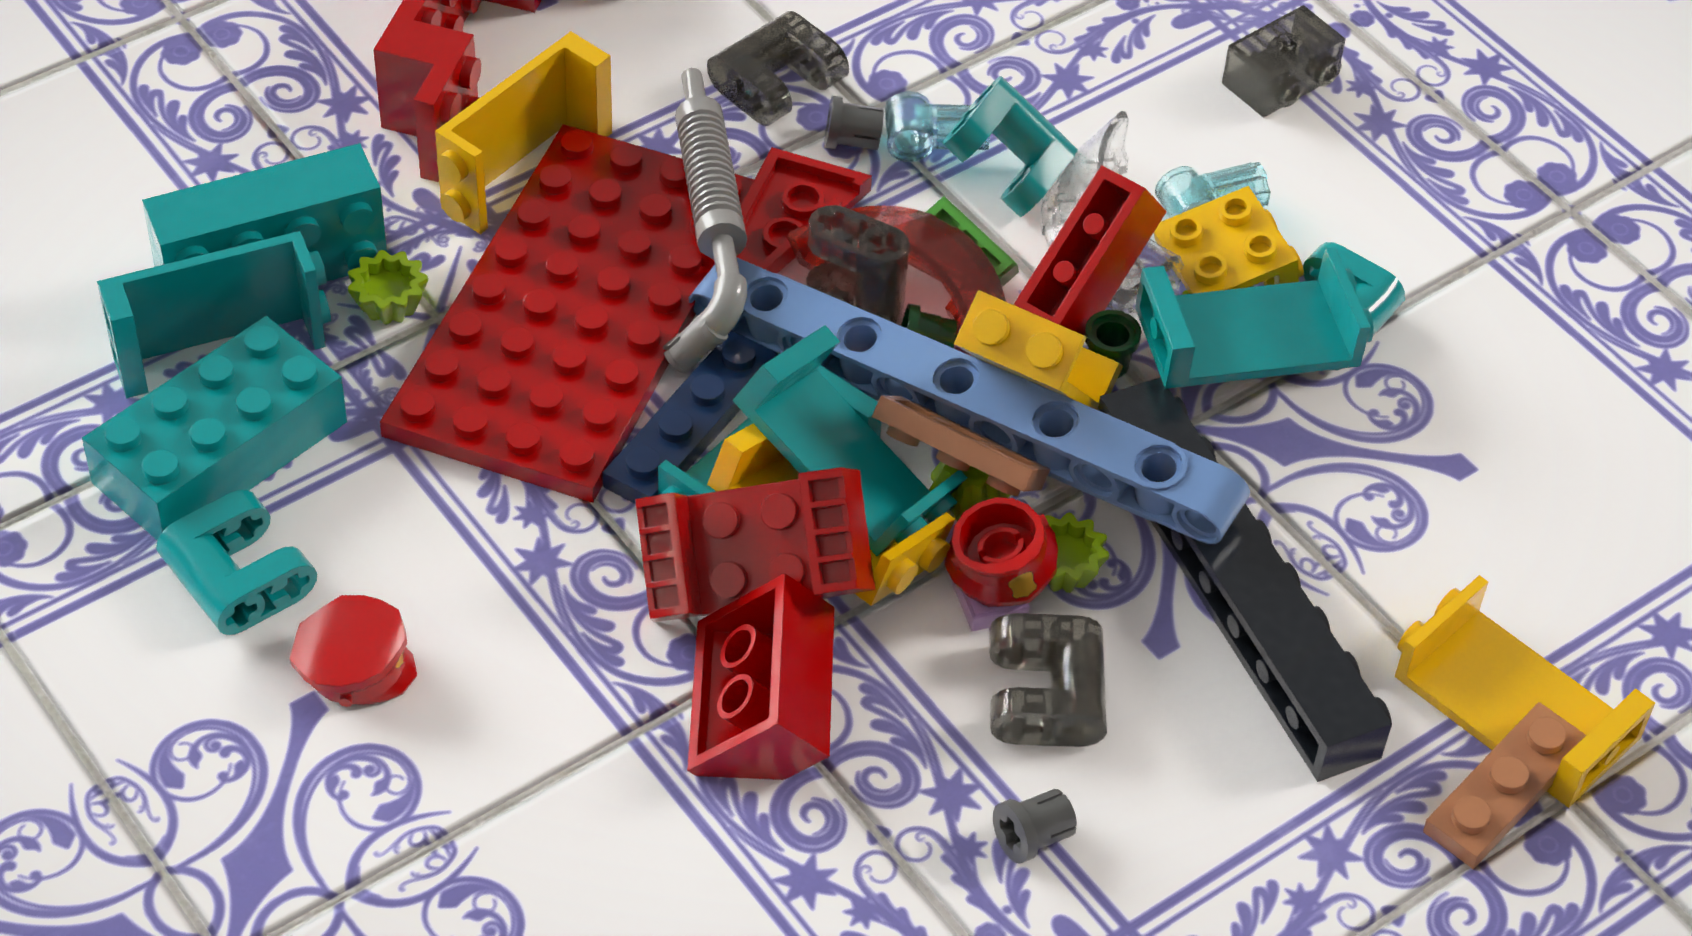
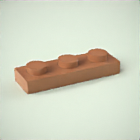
M881 395L872 414L873 418L889 425L886 434L914 447H918L920 441L939 450L936 459L942 463L966 472L970 466L989 474L986 481L988 485L1012 496L1018 497L1020 491L1042 490L1051 470L902 396Z
M1538 702L1426 819L1423 833L1474 870L1553 784L1562 758L1586 735Z

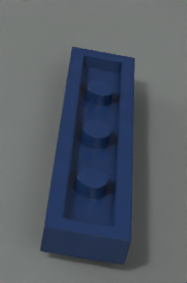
M731 330L728 333V338L707 355L603 471V487L636 504L635 499L658 495V466L667 460L682 471L687 472L741 410L732 400L760 367L776 357L778 353Z

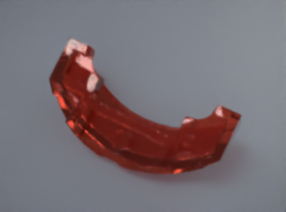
M864 206L825 216L790 231L787 236L799 265L820 276L829 269L828 263L844 259L848 264L859 266L872 247L875 246L940 281L951 297L945 310L947 316L957 320L956 337L978 290L1007 302L1000 279L992 263L981 248L959 228L947 224L930 213L900 206ZM954 344L956 350L970 355L969 353H967L966 351L962 350Z

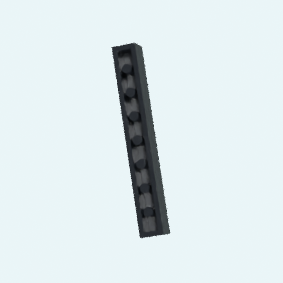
M1161 377L1100 396L1098 411L1218 463L1212 444L1205 436L1201 437L1189 420L1184 402L1180 397L1173 396L1169 389H1165ZM1244 504L1221 541L1216 544H1207L1162 524L1150 521L1316 781L1320 782L1382 759L1392 727L1390 712L1384 701L1379 697H1374L1362 679L1354 656L1349 651H1344L1331 633L1329 621L1324 611L1318 606H1313L1301 588L1298 573L1293 565L1289 562H1284L1273 546L1270 532L1265 523L1260 519L1256 520L1247 505Z

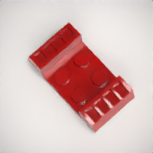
M843 467L798 473V479L690 496L673 492L635 499L649 617L653 622L708 616L784 573L811 590L813 595L820 596L823 599L876 590L861 474L858 469Z

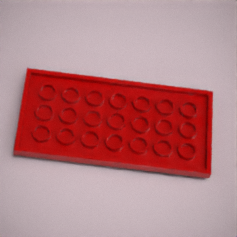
M563 124L380 420L381 437L594 503L603 486V471L622 451L669 365L664 355V352L667 350H664L663 346L678 333H681L693 321L696 315L694 312L695 300L689 303L688 297L715 265L714 260L701 253L697 245L683 159ZM735 174L741 204L754 179Z

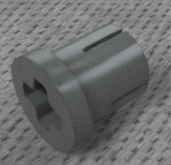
M831 96L826 121L824 148L836 149L838 144L878 150L883 128L884 108L843 103V97Z
M1059 789L1049 790L1021 802L1009 799L997 804L993 810V826L998 842L1005 854L1018 864L1034 859L1039 849L1069 838L1076 833L1077 828L1075 826H1077L1074 808L1067 796L1063 795V792Z

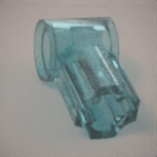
M912 91L893 95L885 105L888 152L892 157L900 161L914 162L926 158L933 149L948 150L942 144L971 105L931 104L926 96ZM990 136L978 150H989Z
M1250 162L1201 175L1193 167H1177L1164 174L1157 182L1155 196L1167 211L1168 217L1171 218L1246 186L1250 187L1262 207L1268 206L1271 191L1268 186L1267 173L1261 163Z

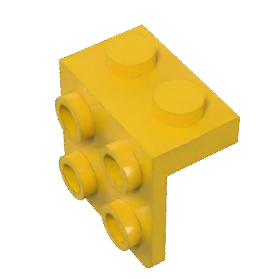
M1249 186L1161 221L1154 231L1155 241L1189 294L1248 288L1260 282H1263L1265 286L1299 282V277L1304 275L1303 265L1294 247L1287 244L1279 232L1272 214L1269 210L1262 207Z

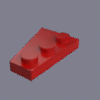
M771 147L741 203L747 243L743 251L736 257L777 274L871 191L872 175Z

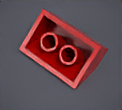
M786 573L697 621L687 771L695 776L785 780L830 757L835 607L820 596L813 595L811 590Z

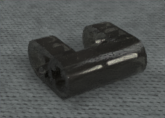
M786 11L709 58L707 61V73L712 84L721 95L757 123L769 126L791 112L793 106L788 88L774 74L775 72L787 66L815 88L827 90L848 76L849 62L842 48L832 38L794 11Z
M828 205L818 208L811 214L809 219L808 245L813 254L831 263L814 267L807 275L806 286L901 326L905 308L910 247L906 234L894 226L846 207Z
M1030 613L1006 614L995 619L989 627L990 659L996 665L1006 669L1050 671L1051 688L1014 687L1001 690L993 695L990 701L991 734L1004 743L1016 745L1083 747L1096 744L1104 739L1107 734L1103 628L1099 622L1090 617L1078 615Z

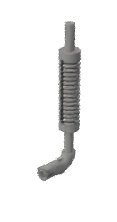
M688 68L681 75L685 101L676 109L675 121L680 140L697 245L701 253L715 261L718 278L714 282V293L707 308L690 322L681 333H678L663 346V349L667 350L664 352L667 361L682 373H688L710 350L712 351L717 345L722 344L728 338V333L736 325L743 312L747 298V281L739 272L736 257L746 247L747 235L721 105L715 99L706 96L702 73L697 68Z

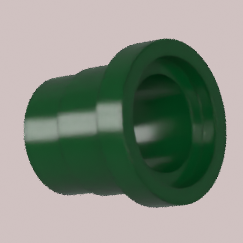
M908 303L902 319V327L954 348L957 320L921 312L920 305Z
M1103 310L1095 313L1088 319L1084 336L1087 337L1085 342L1089 350L1123 365L1118 376L1120 378L1129 369L1132 354L1140 345L1142 331L1138 321L1128 313L1119 310Z

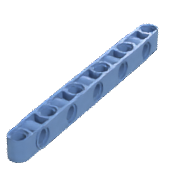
M737 258L739 272L747 281V298L743 312L732 331L777 352L779 355L826 325L841 342L821 365L879 401L881 395L902 396L1051 469L1048 474L1051 478L1144 519L1157 522L1207 544H1216L1221 541L1250 496L1251 492L1245 480L1236 472L1221 464L788 277L772 273ZM715 265L688 297L689 303L695 300L694 312L697 316L707 308L712 299L714 282L718 278Z

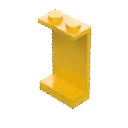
M570 31L435 131L441 209L452 220L464 223L481 235L488 229L485 186L557 133L563 124L603 136H610L612 134L611 56Z
M980 290L977 291L954 342L956 346L979 360L1098 410L1100 396L1112 392L1123 365L1112 359L1084 348L1083 345L1087 338L1084 335Z
M753 423L724 439L707 485L715 491H723L798 479L799 472ZM946 512L900 543L895 542L880 555L876 556L870 550L876 590L854 594L872 606L892 592L896 595L902 593L910 585L914 577L924 570L928 573L936 570L950 549V544L946 542L955 518Z
M1479 575L1462 591L1457 588L1450 590L1438 604L1434 616L1425 624L1421 621H1416L1405 631L1397 646V649L1402 653L1394 677L1491 750L1507 736L1538 702L1583 732L1586 736L1562 758L1553 784L1547 791L1569 808L1641 739L1655 702L1635 688L1614 709L1479 611L1489 583Z

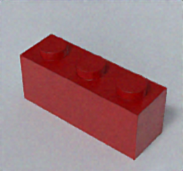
M1101 165L1013 305L1085 335L1088 319L1095 313L1106 309L1167 211L1145 187Z

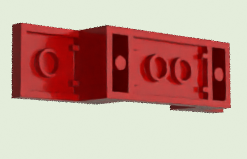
M403 0L373 49L381 128L417 137L420 178L439 182L435 131L481 98L478 97L477 86L481 74V60L475 57L474 35L463 32L464 22L470 13L477 12L481 0ZM542 0L483 1L535 13Z

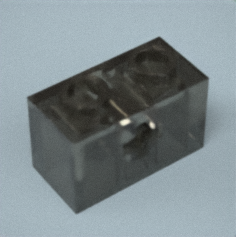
M1302 5L1228 45L1222 84L1264 118L1282 107L1293 105L1300 97L1320 86L1325 87L1332 83L1338 77L1342 68L1341 59L1346 38L1306 6Z

